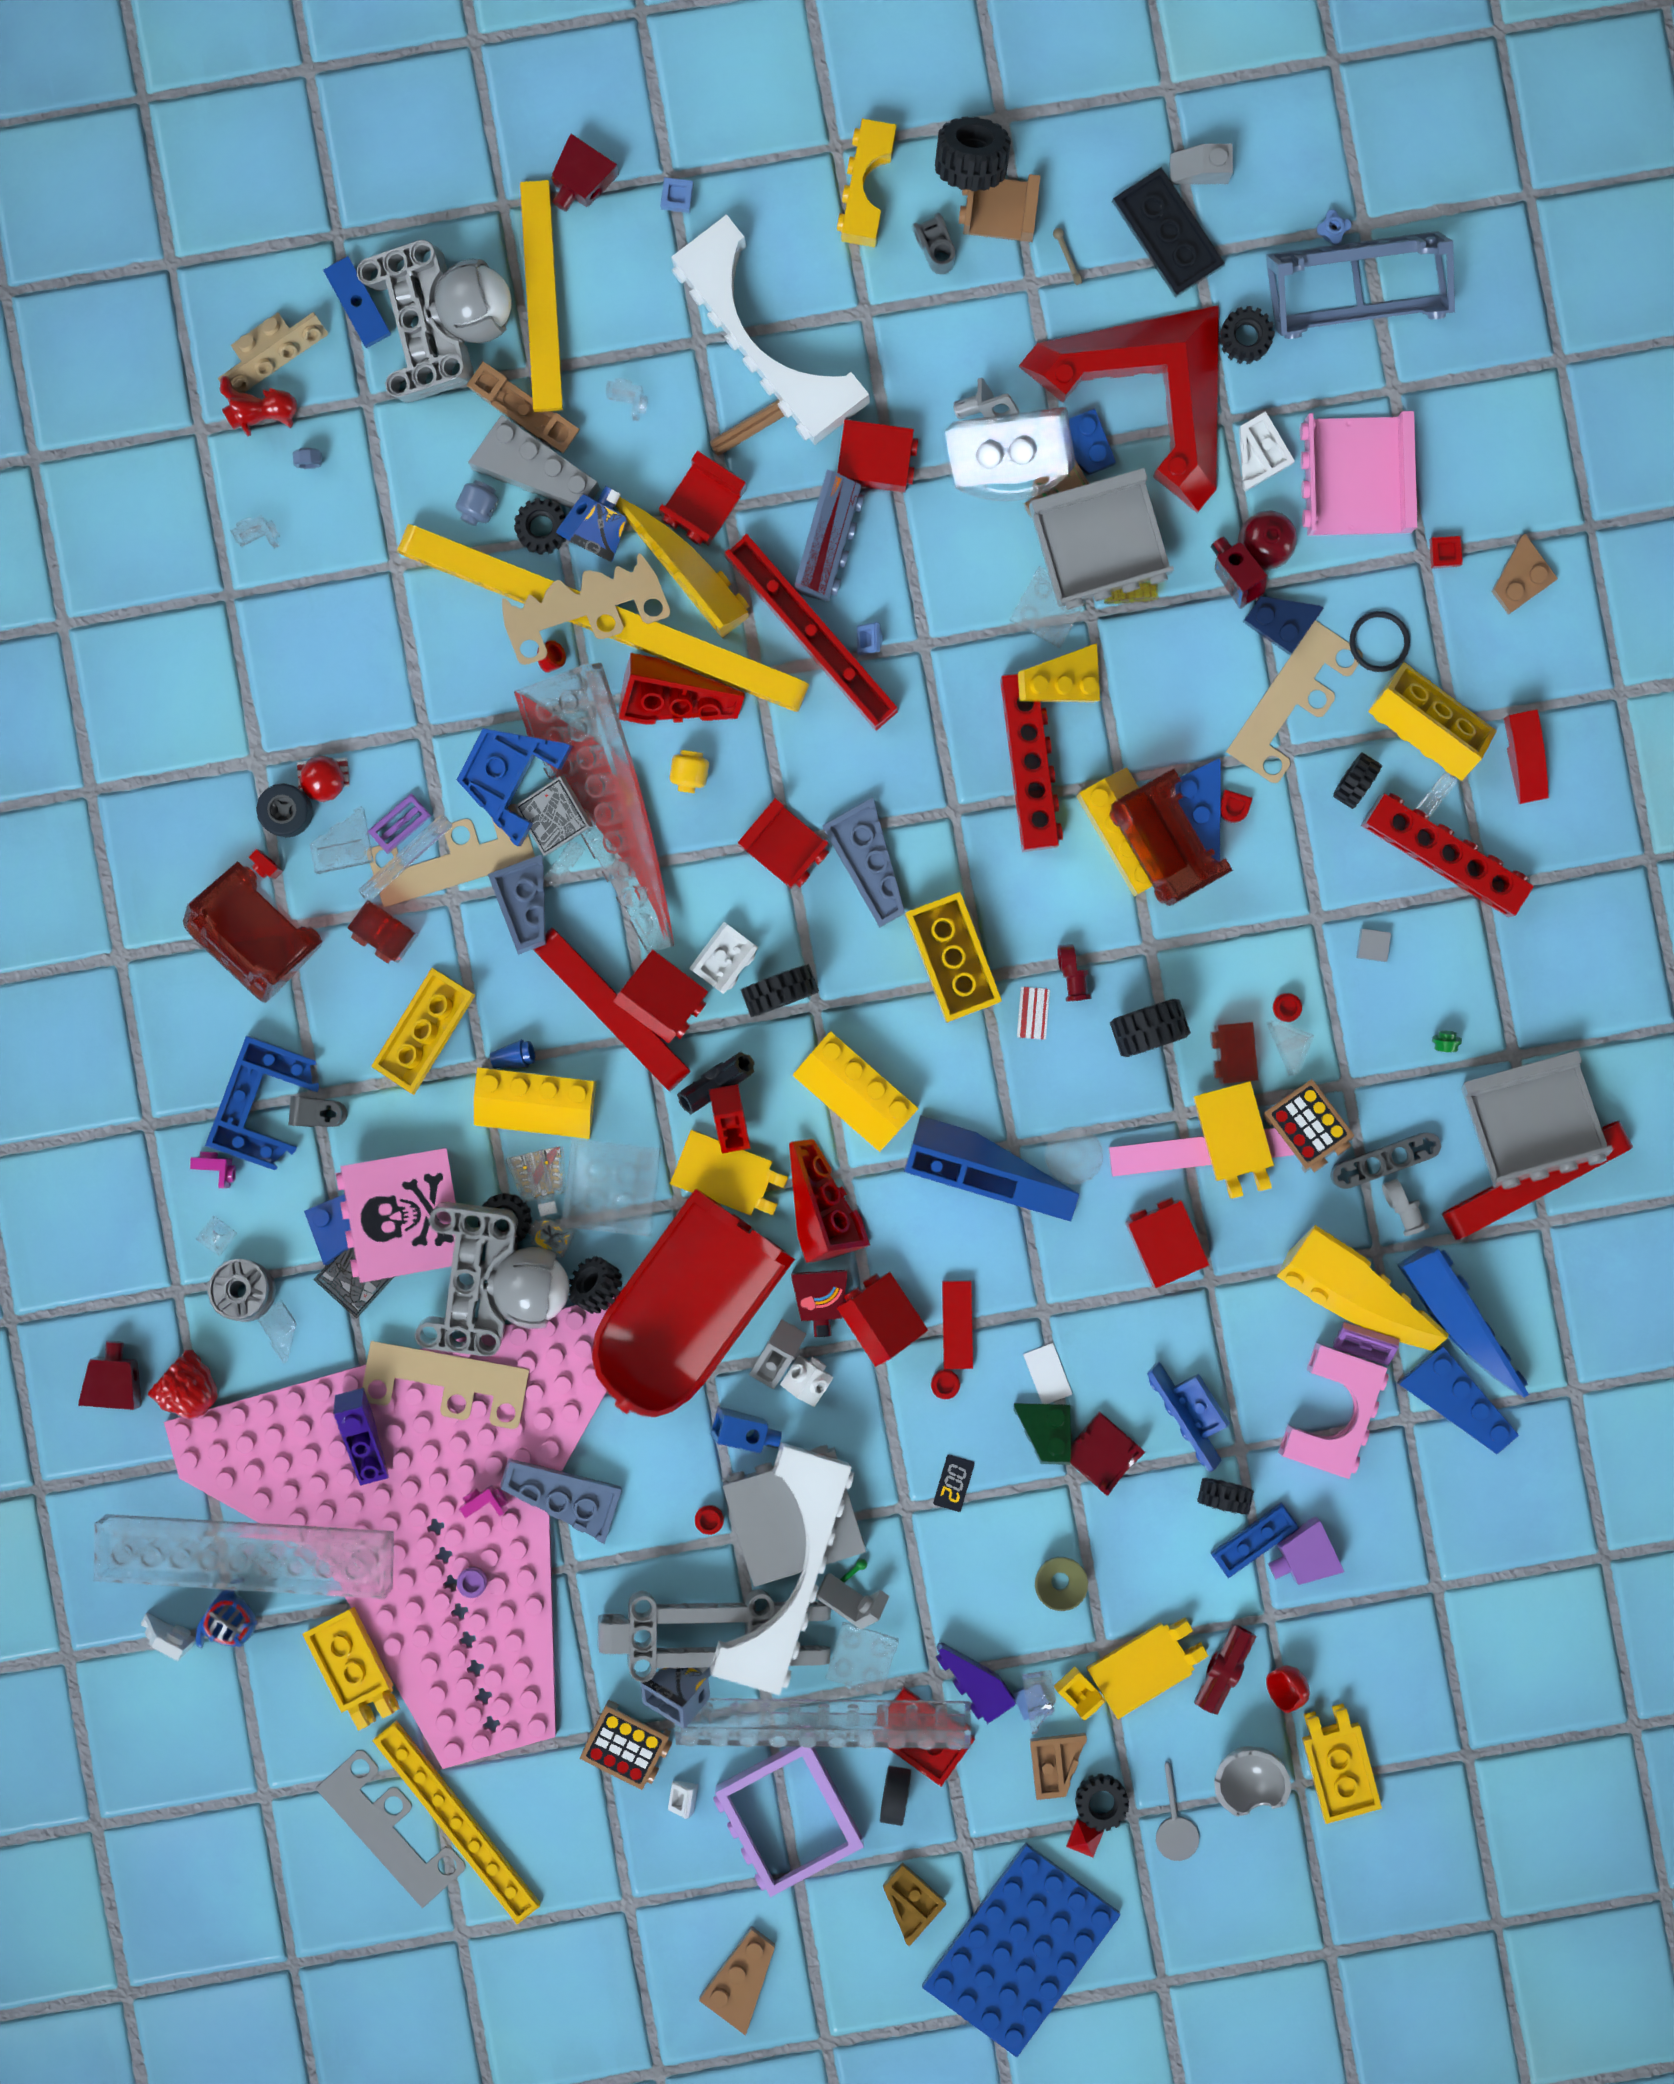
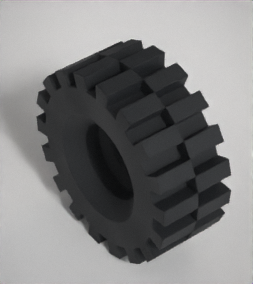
M809 964L782 972L740 989L750 1017L778 1009L819 992Z

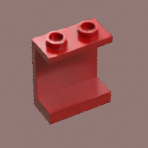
M696 451L691 459L692 466L667 504L665 506L661 504L659 512L663 516L661 520L666 525L675 530L677 527H680L687 532L686 537L699 546L702 542L709 546L746 491L747 486L745 481L704 454Z
M776 798L738 841V845L790 889H793L795 885L800 888L811 875L807 872L814 863L819 866L830 853L826 849L829 846V842L820 838L784 808V805Z

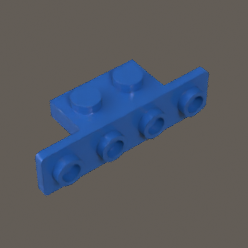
M1158 1362L1147 1373L1151 1387L1156 1392H1159L1164 1400L1167 1412L1174 1416L1178 1422L1182 1436L1185 1440L1190 1441L1195 1449L1196 1457L1200 1464L1205 1466L1209 1472L1214 1471L1221 1462V1458L1208 1437L1227 1428L1230 1422L1199 1374L1175 1386L1161 1363Z

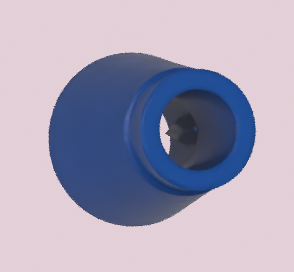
M522 1039L490 1053V1061L494 1069L528 1068L536 1060L531 1041L524 1042Z

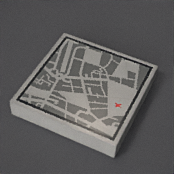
M564 776L558 777L515 805L520 816L533 823L529 832L543 856L551 854L593 826Z

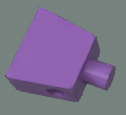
M1317 1517L1311 1518L1301 1525L1299 1529L1279 1542L1277 1545L1282 1557L1268 1563L1275 1579L1291 1573L1298 1585L1344 1572L1323 1525Z

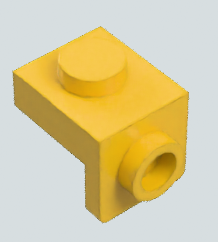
M1076 1667L1072 1668L1054 1685L1056 1691L1076 1710L1083 1720H1087L1105 1703V1699L1097 1688Z

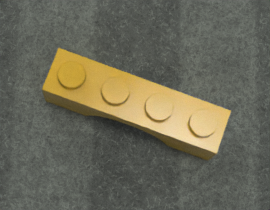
M862 119L861 127L854 130L852 146H857L855 157H849L847 174L852 175L850 185H844L842 203H847L845 214L839 213L837 231L841 232V242L876 247L881 210L867 199L863 185L872 170L878 166L891 163L896 137V124Z

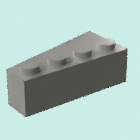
M503 415L500 416L468 461L473 471L492 476L499 481L523 488L525 491L541 495L569 508H573L582 495L585 494L594 499L600 491L597 481Z

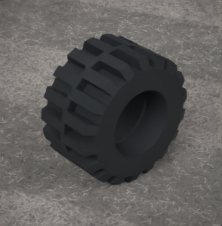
M968 116L961 117V119H952L950 123H945L938 132L935 157L936 173L940 175L942 181L948 182V185L956 186L961 190L985 191L989 190L990 187L998 186L999 182H1003L1005 175H1007L1011 138L1008 137L1009 133L1002 129L1001 125L993 123L989 119L971 118Z
M1170 999L1116 1017L1110 1022L1122 1057H1130L1184 1039L1191 1033L1180 999Z

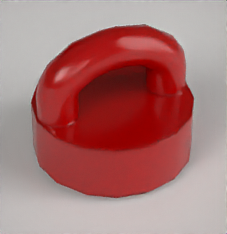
M553 640L544 643L547 656L538 661L540 668L546 673L559 669L566 662V653L563 647Z

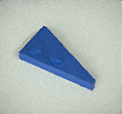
M1217 759L1168 783L1211 875L1220 871L1221 761Z

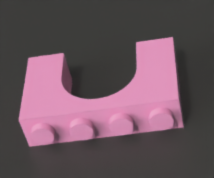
M1315 1343L1306 1370L1339 1382L1347 1388L1353 1400L1351 1420L1343 1430L1330 1436L1315 1435L1287 1425L1278 1453L1283 1457L1350 1479L1351 1473L1355 1474L1359 1467L1360 1457H1358L1361 1445L1365 1446L1368 1441L1370 1430L1367 1427L1370 1418H1375L1379 1402L1376 1400L1380 1390L1383 1391L1385 1389L1389 1375L1386 1374L1387 1368L1380 1364Z

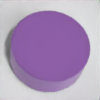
M477 1567L464 1569L457 1579L459 1592L467 1598L480 1596L487 1586L486 1574Z

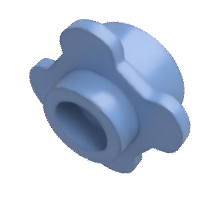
M1329 210L1326 213V219L1317 226L1316 230L1318 235L1322 236L1325 240L1333 245H1338L1342 242L1343 234L1351 229V222L1349 219H1343L1338 216L1337 211ZM1335 225L1337 229L1333 230L1331 226Z

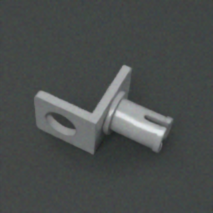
M983 377L978 379V392L975 396L954 401L953 403L954 412L959 420L981 412L988 424L992 425L996 420L1004 421L1019 416V409L1011 396L1004 394L994 397ZM1005 404L1009 407V410L1005 413H997L994 411V406Z

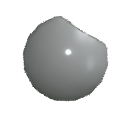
M1245 1746L1232 1751L1220 1762L1214 1779L1215 1794L1221 1805L1237 1817L1247 1815L1253 1808L1262 1805L1271 1806L1272 1809L1283 1807L1286 1805L1291 1792L1290 1776L1281 1759L1269 1750L1261 1747Z

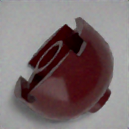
M1270 510L1258 512L1249 517L1241 527L1237 541L1246 547L1261 568L1266 571L1278 568L1290 559L1295 551L1297 535L1296 529L1289 518L1282 513Z

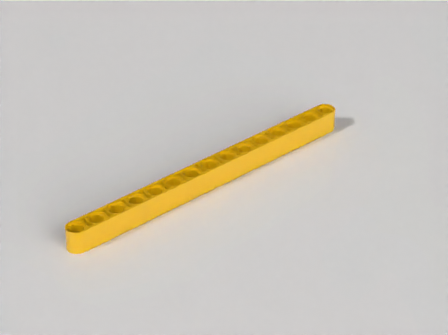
M407 524L397 552L405 557L525 604L529 595H532L542 603L546 590L555 582L411 524ZM570 588L574 593H580V591ZM616 606L623 624V631L608 638L786 709L799 712L809 687L807 682L658 622L645 623L640 615ZM605 614L597 619L596 624L600 631L610 632L614 629L616 623L612 616ZM587 615L568 621L593 631Z

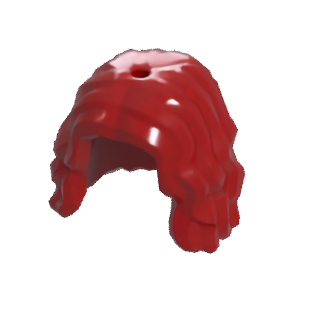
M185 1350L182 1356L178 1357L159 1381L153 1385L152 1389L148 1392V1396L157 1402L164 1411L176 1413L187 1419H195L204 1415L216 1402L217 1387L211 1376L210 1369L201 1362V1358L196 1355L194 1350Z

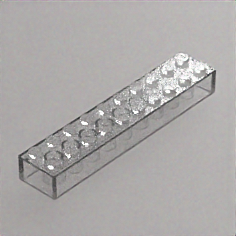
M113 1514L104 1515L94 1524L95 1582L385 1599L393 1589L394 1531Z

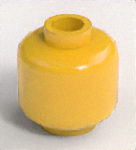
M681 750L680 754H676L672 758L669 780L671 783L678 785L677 791L695 793V788H703L706 785L709 762L703 758V753Z

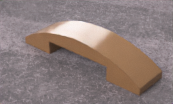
M484 361L467 383L468 388L503 415L562 454H564L580 431L579 428L556 412H534L533 398L509 382L504 375Z

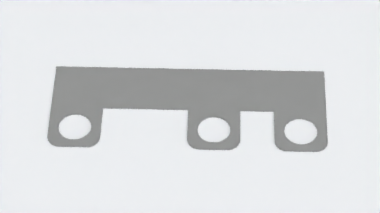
M356 1751L315 1789L423 1908L464 1871L465 1864L451 1848L442 1849L427 1864L417 1855L393 1828L396 1823L410 1812L411 1803L399 1789L390 1788L372 1804L359 1789L377 1774L378 1767L364 1751ZM357 1759H363L369 1764V1773L363 1778H357L351 1772V1765ZM391 1796L398 1797L403 1803L402 1811L397 1815H390L384 1809L386 1799ZM449 1856L456 1861V1870L451 1875H444L438 1870V1862L442 1857Z

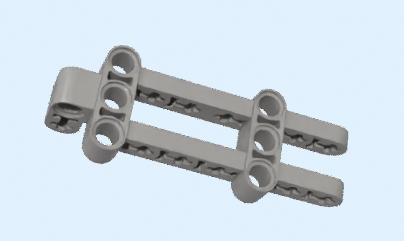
M756 1589L747 1595L745 1603L656 1604L650 1593L647 1591H637L629 1599L628 1619H625L624 1615L621 1614L598 1615L597 1646L599 1652L603 1654H628V1668L631 1676L638 1682H646L653 1678L656 1668L710 1667L716 1651V1647L656 1648L657 1624L745 1622L746 1635L767 1622L781 1609L785 1602H773L766 1591ZM757 1599H766L767 1606L762 1611L753 1610V1603ZM647 1600L650 1602L649 1610L645 1613H638L635 1611L637 1602ZM809 1602L806 1613L809 1614L808 1621H827L831 1619V1608L822 1602ZM639 1630H647L650 1632V1637L647 1641L640 1643L635 1641V1634ZM822 1645L800 1646L797 1658L795 1660L791 1659L789 1666L830 1664V1647ZM642 1659L649 1661L650 1664L646 1671L637 1672L634 1669L637 1661Z

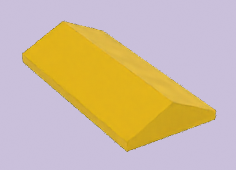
M431 968L371 1067L409 1093L415 1095L474 999L475 994L436 969Z

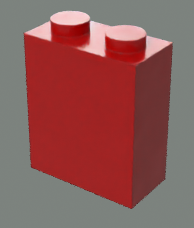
M844 419L837 473L858 483L861 487L905 493L906 484L912 485L915 467H909L910 455L916 456L918 438H913L914 429Z
M652 949L613 1002L667 1043H670L675 1036L681 1039L690 1027V1024L686 1021L691 1015L697 1017L705 1007L706 1003L703 1001V998L708 991Z
M1172 1197L1156 1203L1158 1208L1148 1213L1146 1209H1142L1130 1214L1131 1220L1125 1222L1154 1288L1161 1287L1209 1266L1181 1200L1174 1201Z
M891 1272L881 1277L877 1273L862 1282L865 1286L863 1289L860 1290L856 1287L845 1294L843 1297L846 1301L837 1307L875 1367L895 1357L928 1331Z

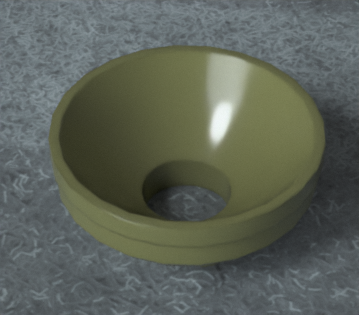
M1055 1557L1046 1561L1037 1571L1035 1590L1039 1600L1048 1608L1056 1611H1068L1077 1607L1084 1600L1088 1591V1579L1079 1563L1067 1557ZM1056 1573H1064L1068 1576L1069 1582L1065 1588L1056 1589L1052 1586L1051 1580Z

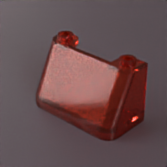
M1174 768L1117 799L1111 804L1110 811L1112 822L1120 828L1151 882L1155 897L1160 903L1168 906L1176 904L1233 871L1226 858L1218 861L1212 857L1215 854L1213 848L1209 851L1205 850L1178 803V800L1182 799L1183 796L1181 793L1176 794L1175 785L1181 782V779Z
M237 861L187 904L183 925L186 931L258 1000L266 1003L321 947L323 941L318 932L310 926L295 928L256 891L257 876L253 870L247 866L243 867Z

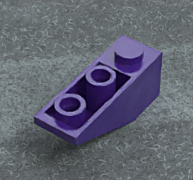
M364 1388L335 1395L333 1415L360 1486L388 1479L389 1474L373 1412Z
M942 1642L937 1645L939 1654L936 1658L945 1671L950 1669L956 1678L952 1682L961 1695L967 1693L972 1701L969 1707L978 1720L983 1717L986 1723L989 1724L1016 1705L1013 1694L998 1673Z

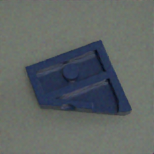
M1261 596L1243 623L1288 655H1291L1324 608L1320 605Z

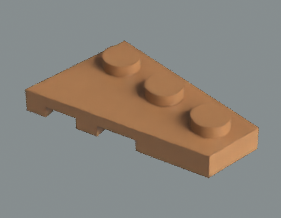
M753 1927L749 1929L699 1996L701 2003L745 2036L775 1948V1943Z

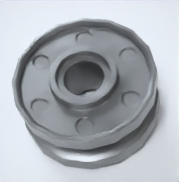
M233 1259L219 1266L210 1278L208 1287L209 1300L215 1311L227 1319L240 1322L254 1321L266 1314L274 1302L276 1293L274 1278L267 1268L245 1259ZM242 1284H245L246 1293L239 1297L238 1289Z

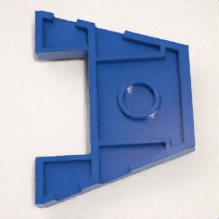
M483 728L457 781L478 805L486 810L493 818L495 824L503 829L510 837L512 843L516 846H522L533 823L508 809L511 800L534 756L557 769H562L573 746L567 743Z

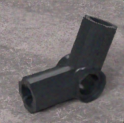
M740 1051L724 1063H719L701 1075V1079L682 1089L677 1096L684 1111L691 1115L710 1103L709 1090L737 1085L754 1073L753 1067L755 1063L750 1055L743 1054Z

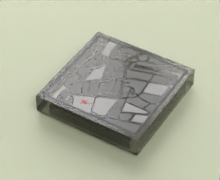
M350 1248L334 1258L335 1260L325 1266L313 1280L357 1319L395 1277L360 1283L359 1277L353 1278L350 1260L355 1259L354 1248Z

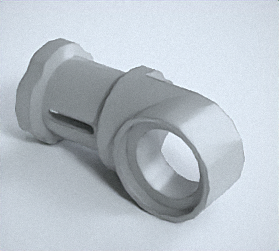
M1398 1179L1382 1184V1190L1387 1203L1391 1208H1394L1395 1213L1400 1215L1405 1228L1403 1231L1404 1236H1410L1429 1228L1428 1223H1424L1418 1208L1420 1205L1419 1200L1408 1202L1404 1189Z

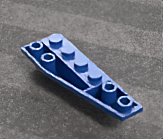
M920 1115L904 1172L1039 1213L1072 1221L1079 1193L977 1132Z
M1424 1246L1397 1264L1428 1313L1449 1334L1448 1337L1491 1377L1517 1395L1524 1398L1529 1395L1525 1388L1528 1385L1527 1381L1518 1370H1514L1510 1363L1512 1360L1503 1346L1498 1344L1494 1331L1484 1321L1477 1305L1466 1292L1470 1289L1467 1282L1460 1274L1456 1276L1450 1266L1453 1265V1262L1444 1250L1440 1251L1438 1248Z

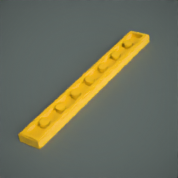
M549 180L520 182L534 412L563 411Z
M396 1720L372 1740L515 1923L519 1924L538 1909L541 1905L540 1901L399 1722Z

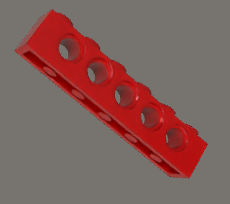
M1018 674L1004 675L1000 678L1021 849L1022 852L1057 848L1059 846L1058 841L1063 840L1061 823H1056L1055 812L1059 811L1057 794H1052L1051 783H1055V771L1053 765H1048L1047 754H1052L1050 736L1045 737L1043 725H1048L1046 707L1041 708L1040 701H1031L1033 706L1029 711L1020 710L1017 706V700L1019 699ZM1024 726L1033 727L1036 731V738L1025 740L1021 736V728ZM1027 755H1035L1040 761V766L1036 769H1029L1024 763V758ZM1033 783L1041 785L1044 791L1043 796L1040 798L1031 797L1028 793V786ZM1036 812L1045 814L1047 817L1046 826H1035L1032 822V814Z
M1384 793L1378 797L1361 824L1363 828L1508 918L1517 915L1534 887L1527 882L1529 878L1517 870H1513V872L1503 867L1504 862L1489 854L1486 857L1478 852L1479 847L1467 839H1464L1462 842L1453 836L1454 831L1443 824L1437 826L1428 821L1430 817L1426 813L1416 808L1412 811L1404 806L1405 801L1393 793H1389V795ZM1395 815H1400L1404 818L1405 827L1403 830H1398L1394 827L1393 817ZM1420 830L1426 831L1430 836V842L1427 846L1420 844L1417 835ZM1444 846H1450L1454 850L1455 856L1452 861H1448L1443 857L1442 850ZM1470 861L1476 862L1479 866V873L1476 877L1470 875L1467 870V865ZM1495 876L1500 877L1504 882V888L1501 892L1496 891L1492 886V880Z

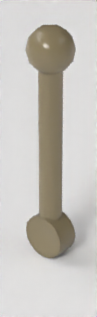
M1056 228L1053 231V237L1058 240L1074 283L1076 286L1082 284L1080 274L1076 270L1063 239L1064 231L1061 228Z

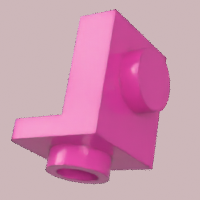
M200 1151V1157H191L190 1169L219 1171L218 1188H230L231 1183H234L236 1167L232 1165V1159L218 1158V1152Z
M491 1485L482 1492L475 1489L462 1498L465 1503L459 1508L463 1516L467 1518L490 1502L497 1514L501 1516L508 1510L506 1507L508 1500L499 1488L495 1490Z

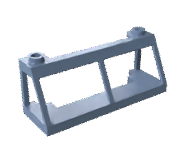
M1439 231L1266 254L1275 329L1281 336L1284 335L1286 339L1302 337V332L1307 331L1310 327L1414 313L1426 314L1428 319H1441L1446 317V313L1455 312L1453 240ZM1412 252L1434 254L1439 295L1363 305L1357 260ZM1442 254H1446L1447 293L1441 258ZM1351 261L1356 306L1286 315L1284 276L1293 275L1297 271L1305 270L1304 267ZM1275 274L1278 278V296L1275 282Z

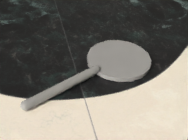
M1166 1762L1165 1773L1172 1818L1166 1819L1159 1826L1156 1832V1844L1164 1857L1172 1861H1182L1190 1858L1196 1852L1199 1845V1834L1197 1828L1190 1820L1177 1817L1170 1763Z

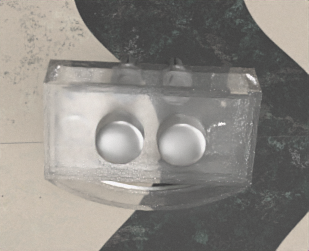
M1067 407L954 421L945 430L955 488L981 499L1006 502L1038 496L1060 483L1076 465ZM1039 477H1049V481L1041 485L1019 491L994 490L987 488L985 485L991 483L1016 484Z

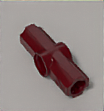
M1232 1624L1220 1650L1214 1653L1208 1664L1207 1676L1194 1700L1197 1706L1211 1714L1218 1715L1231 1687L1234 1688L1242 1676L1244 1670L1243 1663L1257 1637L1255 1634L1239 1625Z

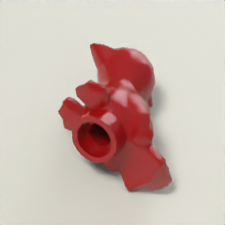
M228 376L221 377L220 393L227 398L230 404L223 408L222 411L234 430L241 426L244 433L249 437L251 436L250 426L256 425L265 419L279 421L291 429L293 417L297 411V401L289 392L270 388L269 391L264 389L263 394L265 398L260 399L251 394L236 391L232 387Z

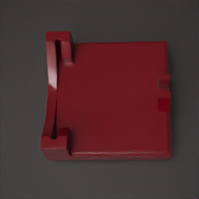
M1099 1411L1071 1443L1070 1464L1108 1496L1125 1472L1144 1455L1145 1451Z

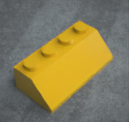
M1405 662L1400 665L1368 711L1379 723L1388 726L1402 740L1411 743L1425 757L1434 760L1448 774L1457 777L1461 781L1483 758L1497 730Z
M1127 767L1102 779L1076 796L1134 897L1185 868Z
M831 1031L792 1075L879 1152L919 1109Z
M477 1067L474 1089V1125L590 1139L597 1081Z

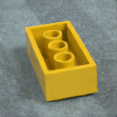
M961 892L905 912L904 915L946 1023L1002 1002Z

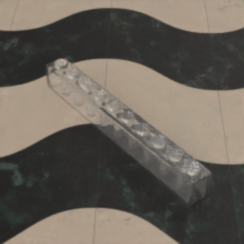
M709 1698L685 1729L675 1724L676 1745L971 1749V1701Z

